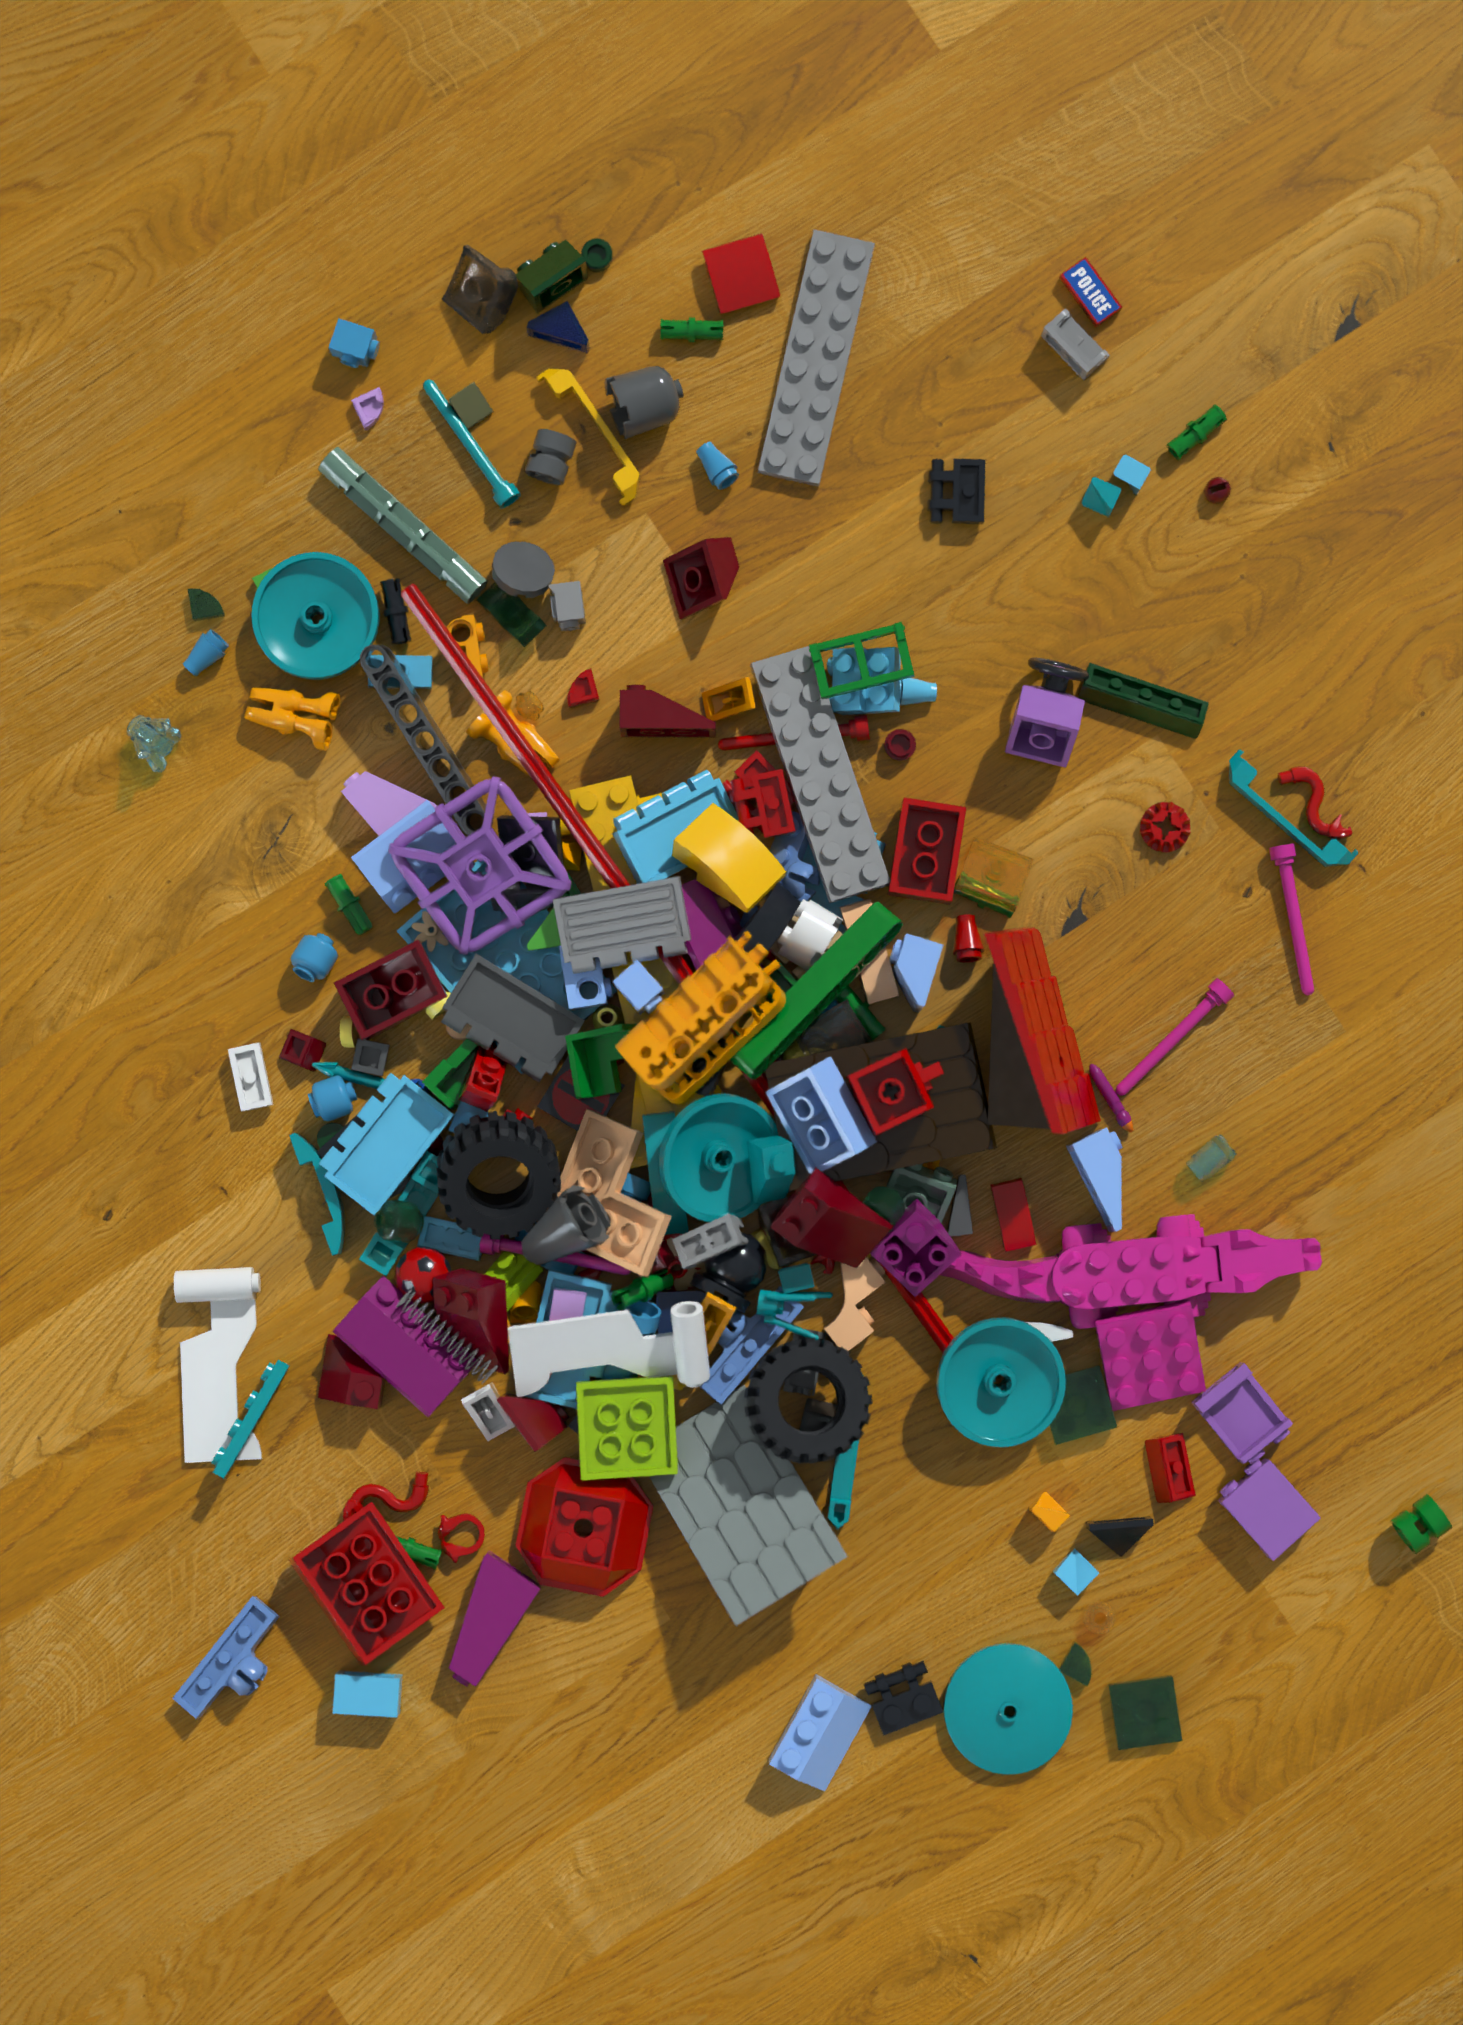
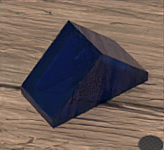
M568 301L530 320L527 324L526 329L530 337L584 353L589 352V340Z

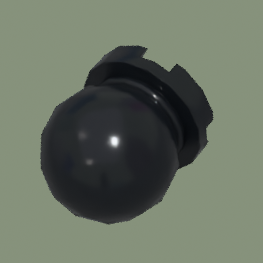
M741 1233L743 1237L748 1239V1243L736 1246L705 1260L706 1272H703L702 1275L695 1272L690 1284L706 1293L714 1294L716 1290L725 1295L723 1298L725 1302L745 1313L751 1304L750 1301L744 1299L746 1298L745 1293L756 1289L764 1280L768 1262L766 1250L760 1242L750 1234Z

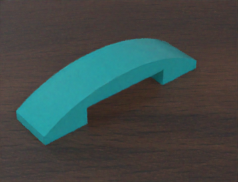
M675 1112L643 1114L653 1208L672 1216L665 1235L685 1234L689 1232L687 1213L670 1199L664 1189L659 1172L661 1143L669 1125L675 1118Z
M293 1133L289 1137L299 1165L305 1166L313 1163L333 1219L332 1222L321 1226L332 1256L342 1253L345 1239V1214L339 1188L324 1177L328 1171L319 1164L322 1157L317 1153L315 1147L300 1134Z
M429 1151L424 1154L411 1175L410 1181L359 1258V1260L385 1276L389 1274L423 1222L424 1216L428 1214L439 1196L436 1169L438 1167V1157Z

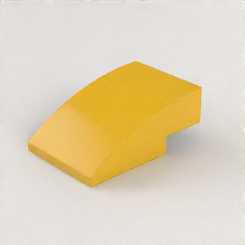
M714 803L673 840L672 856L697 872L696 881L746 913L786 875L785 869L766 846L739 821Z

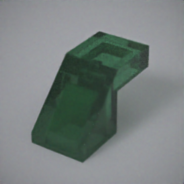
M496 582L476 599L499 625L523 647L547 626L518 596L509 595L499 588Z

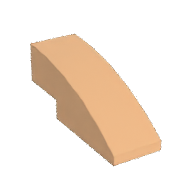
M870 898L840 907L846 931L872 905ZM885 947L859 974L864 998L868 1004L899 996Z

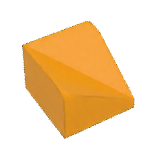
M1043 1492L1029 1506V1510L1051 1532H1055L1070 1517V1514L1047 1492Z

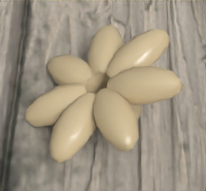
M423 911L422 919L424 924L413 923L411 925L416 931L422 932L414 941L419 939L423 943L427 940V948L430 952L434 950L436 941L444 946L448 945L447 938L442 934L435 921L432 920L428 912ZM430 928H434L433 933H429Z

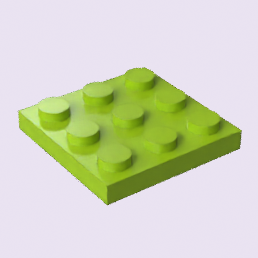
M672 1376L576 1382L581 1480L678 1474Z

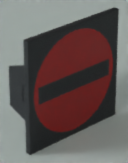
M568 1056L537 1107L578 1131L586 1109L606 1116L620 1093L577 1099ZM620 1083V1084H621V1090H622L625 1085L622 1084V1083Z

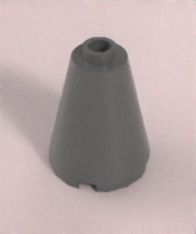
M571 1186L564 1190L523 1238L522 1253L524 1257L536 1265H542L601 1245L609 1238L610 1234L606 1235V1229L610 1227V1220L598 1198L593 1194L588 1197L581 1192L585 1189L581 1186Z

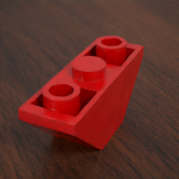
M494 1042L488 1051L478 1045L458 1100L486 1112L490 1110L498 1098L507 1065L505 1061L493 1055L497 1048Z

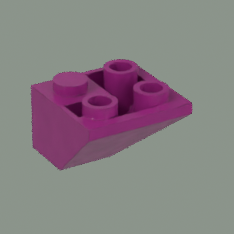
M918 1199L914 1200L892 1221V1229L870 1253L915 1297L961 1256V1251L941 1222Z

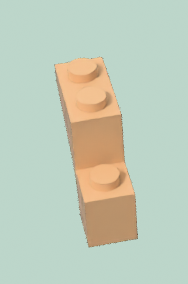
M866 1257L857 1268L840 1262L844 1302L835 1319L824 1327V1330L838 1348L843 1347L849 1351L874 1332L870 1326L875 1322L864 1307L858 1310L855 1305L885 1283L881 1277L885 1274V1271L875 1258L869 1261Z

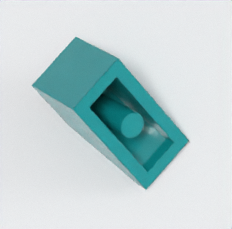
M778 1135L747 1141L754 1203L759 1204L786 1198L795 1176L792 1142Z

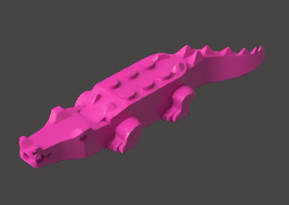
M1188 1214L1161 1217L1157 1223V1237L1111 1241V1236L1107 1235L1106 1229H1102L1101 1223L1067 1226L1062 1231L1063 1249L1055 1256L1026 1261H1005L960 1250L961 1256L946 1268L940 1276L954 1278L988 1294L1016 1301L1032 1303L1061 1302L1069 1306L1072 1326L1077 1329L1096 1327L1095 1320L1116 1316L1115 1312L1118 1311V1306L1156 1302H1164V1305L1189 1300L1192 1305L1193 1317L1205 1316L1208 1301H1211L1210 1292H1256L1263 1285L1279 1276L1318 1270L1322 1264L1320 1243L1315 1238L1273 1239L1249 1229L1229 1230L1204 1236L1203 1227H1200L1199 1221H1195V1215Z

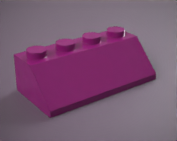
M694 879L682 884V890L692 940L686 941L687 952L696 970H698L711 953L717 952L727 942L729 936L734 939L742 927L740 925V915L736 908L730 905L729 901ZM762 963L759 964L762 969L765 968Z
M382 1276L332 1332L426 1417H429L465 1379L479 1361L469 1369H465L467 1363L472 1358L471 1355L467 1360L459 1364L466 1350L453 1358V1354L460 1344L450 1352H446L453 1338L440 1347L447 1333L437 1341H434V1337L441 1327L431 1335H427L434 1321L428 1327L421 1330V1326L428 1315L418 1324H415V1320L422 1310L412 1318H408L415 1305L402 1313V1309L408 1300L399 1307H396L404 1296L398 1288ZM411 1300L405 1307L404 1311L413 1304ZM418 1306L415 1307L410 1317L420 1309ZM422 1312L417 1322L426 1315L424 1312ZM430 1317L424 1324L423 1328L432 1321ZM435 1323V1325L432 1327L429 1333L435 1330L439 1325ZM441 1329L436 1339L445 1332L443 1329ZM449 1334L443 1341L442 1345L451 1338ZM454 1340V1342L452 1343V1345L450 1346V1348H449L448 1350H450V1349H451L453 1346H455L458 1342H456V1341ZM462 1346L458 1349L455 1356L464 1349ZM468 1351L461 1360V1362L470 1355ZM474 1357L469 1363L468 1367L476 1361Z

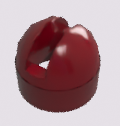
M1222 477L1212 478L1205 486V497L1211 503H1223L1229 497L1231 487L1229 482ZM1224 485L1226 488L1214 493L1211 492V488Z

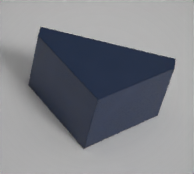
M702 1290L656 1293L657 1306L661 1309L658 1334L673 1332L670 1310L674 1305L686 1301L700 1303L706 1294Z

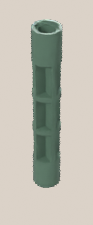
M336 447L323 459L318 467L320 473L339 490L344 489L343 493L438 579L441 581L446 580V586L466 604H470L486 587L487 579L341 448Z

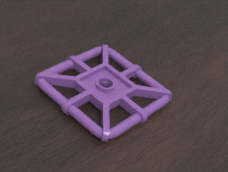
M492 776V779L479 782L445 805L441 803L435 807V812L401 833L393 843L389 844L388 852L391 854L395 866L419 898L418 904L422 909L426 908L449 943L459 950V954L468 955V952L482 949L514 927L519 929L525 925V920L552 904L553 899L561 898L566 893V890H570L572 883L565 867L541 834L543 830L540 825L534 824L512 790L499 777ZM489 792L483 826L465 837L452 819V815ZM497 795L502 798L524 830L523 834L506 845L502 843L492 828ZM441 822L456 842V844L442 853L407 846ZM531 840L555 877L521 870L510 853ZM406 858L438 864L449 882L430 893ZM478 859L480 862L485 861L487 863L485 868L486 874H482L480 871L476 873L472 871L475 865L474 860ZM518 881L552 888L519 910L513 907L503 892ZM454 889L467 906L462 937L436 902ZM494 897L507 915V918L471 940L476 908Z

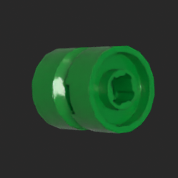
M1428 1494L1412 1505L1413 1510L1411 1512L1404 1510L1391 1520V1524L1398 1535L1414 1554H1418L1429 1546L1431 1537L1440 1538L1452 1529V1525L1444 1512ZM1417 1520L1425 1528L1421 1532L1414 1525Z

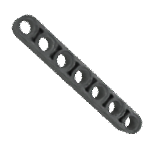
M369 645L365 647L360 654L362 668L446 804L454 799L453 792L457 786H461L467 791L474 784L393 652L385 645ZM375 650L380 651L384 657L383 664L379 668L374 667L370 661V656ZM392 677L396 678L400 683V690L396 695L391 694L387 689L388 680ZM409 704L413 705L417 710V717L413 722L407 721L404 717V709ZM426 731L434 738V744L430 749L424 748L420 743V737ZM440 759L447 760L451 766L447 776H442L437 771V763ZM482 797L453 815L465 834L470 835L476 831L470 824L471 815L474 813L480 814L484 820L486 804Z

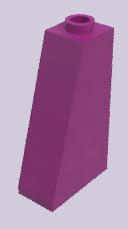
M488 1550L482 1560L449 1669L454 1672L452 1677L467 1687L470 1683L476 1687L542 1587L538 1582L490 1550Z

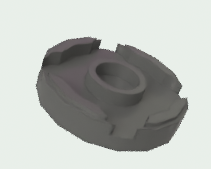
M511 542L503 545L495 553L492 563L493 580L503 591L516 597L520 594L526 595L525 598H534L544 594L549 589V584L552 583L555 572L553 561L547 552L537 545L528 542Z

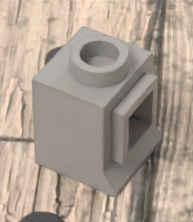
M580 581L549 584L550 593L553 595L550 596L553 621L558 622L561 631L577 630L580 628L579 624H586Z

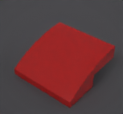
M762 233L702 250L720 314L781 297Z

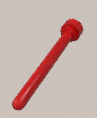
M867 715L854 716L855 719L848 720L849 723L838 724L842 737L850 736L851 739L857 738V741L870 740ZM772 732L722 738L718 742V747L722 751L776 745Z

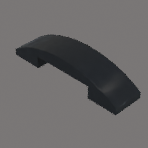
M778 882L758 903V909L734 940L737 942L744 935L743 933L748 931L753 937L743 949L748 953L761 943L768 951L786 928L801 902Z

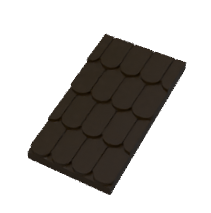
M971 1022L773 1062L765 1070L768 1087L771 1089L821 1061L832 1057L859 1107L845 1077L905 1048L913 1064L920 1062L923 1069L939 1061L944 1074L929 1080L932 1088L927 1090L934 1107L874 1135L877 1143L823 1171L824 1174L835 1182L995 1149L997 1145L993 1126L988 1125V1102ZM886 1083L884 1085L886 1090L882 1092L884 1098L890 1097L893 1101L895 1100L894 1094L898 1090L896 1086L890 1087ZM773 1107L778 1135L792 1142ZM793 1143L795 1176L789 1188L790 1191L797 1190L810 1175Z

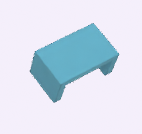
M338 1671L335 1674L333 1714L397 1718L401 1708L403 1674Z

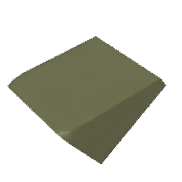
M475 382L449 398L450 405L467 429H470L493 413V410Z

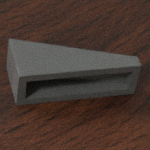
M966 1174L958 1176L947 1230L950 1237L973 1234Z

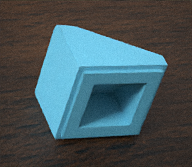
M1123 454L1113 475L1127 482L1133 493L1137 496L1151 469L1130 456Z
M1075 1548L1053 1570L1077 1596L1100 1573Z

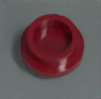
M905 729L893 730L885 739V751L894 760H907L915 752L916 740Z

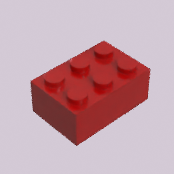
M903 798L887 895L946 905L951 904L967 807Z

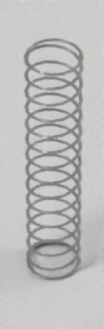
M411 1289V1290L400 1300V1302L396 1305V1307H399V1306L402 1305L406 1300H408L407 1303L405 1304V1306H404L403 1309H402V1313H404V1312H406L407 1310H409L413 1305H415L414 1308L411 1310V1312H410L408 1318H412V1317L415 1316L420 1310H422V1311L420 1312V1314L418 1315V1317L416 1318L415 1324H418V1323H419L420 1321H422L427 1315H429V1316L426 1318V1320L424 1321L423 1325L421 1326V1330H423V1329H425L426 1327H428L433 1321H435V1322L433 1323V1325L431 1326V1328L429 1329L427 1335H431V1334H432L433 1332H435L440 1326H442V1327L439 1329V1331L437 1332V1334L435 1335L434 1341H437L439 1338H441V1337L448 1331V1333L446 1334V1336H445L444 1339L442 1340V1342H441V1344H440V1347L444 1346V1345H445L446 1343H448L453 1337H455V1338L452 1340V1342L450 1343V1345L448 1346L446 1352H450L452 1349H454V1348L461 1342V1344L459 1345V1347L456 1349L455 1353L453 1354V1358H455V1357H457L458 1355H460V1354L467 1348V1350L465 1351V1353H464L463 1356L461 1357V1359H460V1361H459V1364L463 1363L465 1360H467V1359L474 1353V1355L472 1356V1358L469 1360V1362L467 1363V1365H466V1367H465V1369H469L471 1366H473V1365L480 1359V1361L478 1362V1364L476 1365V1367H475L474 1370L472 1371V1375L476 1374L478 1371H480V1370L487 1364V1366L485 1367V1369L482 1371V1373L480 1374V1376H479V1378H478V1381H480V1380H482L484 1377H486V1378L483 1380V1382H482V1384H483V1383L492 1375V1373L497 1369L498 1365H496L495 1367H493L487 1374H485L482 1378H480V1377L482 1376V1374L484 1373V1371L486 1370V1368H487V1367L489 1366V1364L491 1363V1360H489V1361H487L481 1368H479V1369L474 1373V1371L476 1370V1368L478 1367V1365L480 1364V1362L482 1361V1359H483L484 1356H485V1354H483V1355L480 1356L474 1363H472V1364L468 1367L469 1363L471 1362V1360L473 1359V1357H474V1356L476 1355V1353L478 1352V1350H479L478 1348H477L476 1350H474L468 1357H466V1358L461 1362V1360L463 1359V1357L465 1356V1354L467 1353V1351H468L469 1348L471 1347L472 1343H470L469 1345H467L461 1352H459V1353L455 1356L456 1352L458 1351V1349L461 1347V1345L463 1344V1342H464L465 1339H466V1337H464V1338L461 1339L455 1346H453L450 1350H448V1349L450 1348V1346L452 1345V1343L454 1342V1340L456 1339V1337L459 1335L460 1332L458 1331L456 1334H454L448 1341H446V1342L442 1345L443 1341H444L445 1338L448 1336V1334H449L450 1331L452 1330L453 1326H451L450 1328H448V1329H447L441 1336H439L437 1339H436L437 1335L439 1334V1332L441 1331V1329L444 1327V1325L446 1324L447 1320H445V1321H444L443 1323H441L435 1330H433L431 1333H429V1332L431 1331L432 1327L435 1325V1323H436L437 1320L439 1319L440 1314H439L437 1317H435L428 1325H426V1326L423 1328L424 1324L426 1323V1321L428 1320V1318L431 1316V1314H432L433 1311H434V1309H432V1310H431L430 1312H428L422 1319H420V1320L417 1322L418 1318L420 1317V1315L422 1314V1312L424 1311V1309L427 1307L428 1303H426L423 1307H421L415 1314H413V1315L410 1317L411 1313L413 1312V1310L415 1309V1307L418 1305V1303H419L420 1300H421V1298H419V1299H418L417 1301H415L409 1308H407V1309L404 1311L405 1307L407 1306V1304L409 1303V1301L412 1299V1297H413L414 1294H415V1292H413V1293L409 1296V1294L412 1292V1289Z

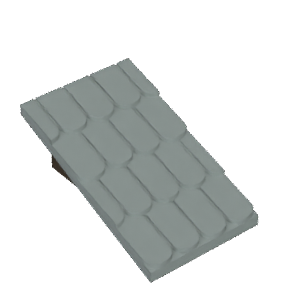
M745 1385L734 1390L722 1405L715 1402L676 1426L678 1474L649 1476L736 1626L848 1557L791 1461L775 1456L773 1451L765 1449L759 1443L761 1440L757 1434L753 1435L749 1427L752 1424L749 1416L746 1417L744 1407H747V1398H744Z

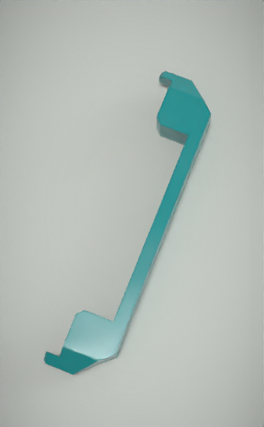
M1238 750L1229 760V784L1324 867L1349 865L1358 855L1356 849L1350 853L1336 839H1331L1320 849L1248 786L1256 777L1257 770L1240 757L1244 751Z
M859 1440L852 1443L851 1449L837 1455L835 1458L828 1519L837 1530L849 1521Z

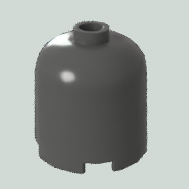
M650 366L605 378L604 382L606 396L612 395L615 408L610 409L613 421L619 434L624 435V439L674 421L680 408L679 399L684 397L679 380H673L669 372L659 366Z

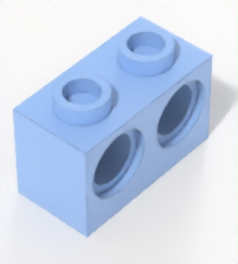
M559 946L569 1010L574 1011L608 1005L607 998L613 997L610 978L604 979L599 957H595L596 970L573 974L571 962L564 963L562 947ZM587 982L596 984L598 986L597 996L593 999H584L580 994L583 984Z
M638 960L613 981L615 987L640 1015L645 1010L648 1014L652 1013L663 1000L661 998L664 994L663 988Z

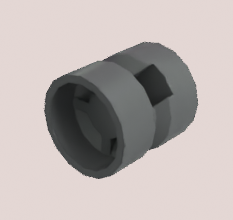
M538 429L533 444L536 453L529 456L525 473L549 484L564 485L569 469L565 462L572 459L577 442L562 433L548 429Z

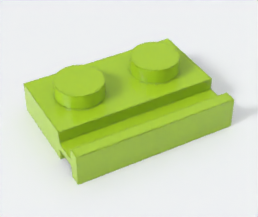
M504 1251L486 1271L485 1275L506 1280L508 1312L543 1269L539 1265L528 1261L524 1255Z

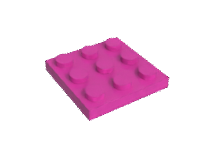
M1189 1300L1095 1320L1112 1411L1206 1391L1192 1305Z

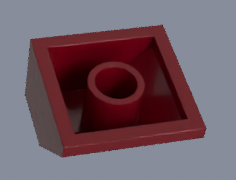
M731 537L704 539L663 559L679 619H686L727 599L739 570V563Z
M328 1334L318 1398L372 1409L381 1408L386 1380L337 1335Z
M508 1393L497 1399V1402L534 1452L568 1427L566 1420L570 1417L562 1405H554L550 1402L525 1396L517 1398V1395Z

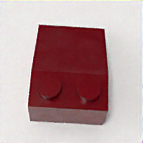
M627 685V690H620L619 728L621 737L716 738V722L653 690H646L645 685Z
M419 939L334 982L362 1040H370L448 997Z
M815 1168L781 1207L770 1227L796 1247L857 1268L887 1235L893 1225L818 1168Z
M463 1268L433 1277L434 1309L437 1315L440 1314L439 1319L441 1323L447 1320L444 1325L445 1331L453 1326L449 1333L451 1337L459 1331L460 1333L455 1339L456 1342L466 1337L461 1346L465 1348L472 1343L468 1350L470 1354L478 1348L479 1350L474 1356L476 1360L485 1354L478 1365L479 1367H482L487 1361L491 1360L486 1369L491 1370L498 1365L495 1372L509 1373L506 1280Z

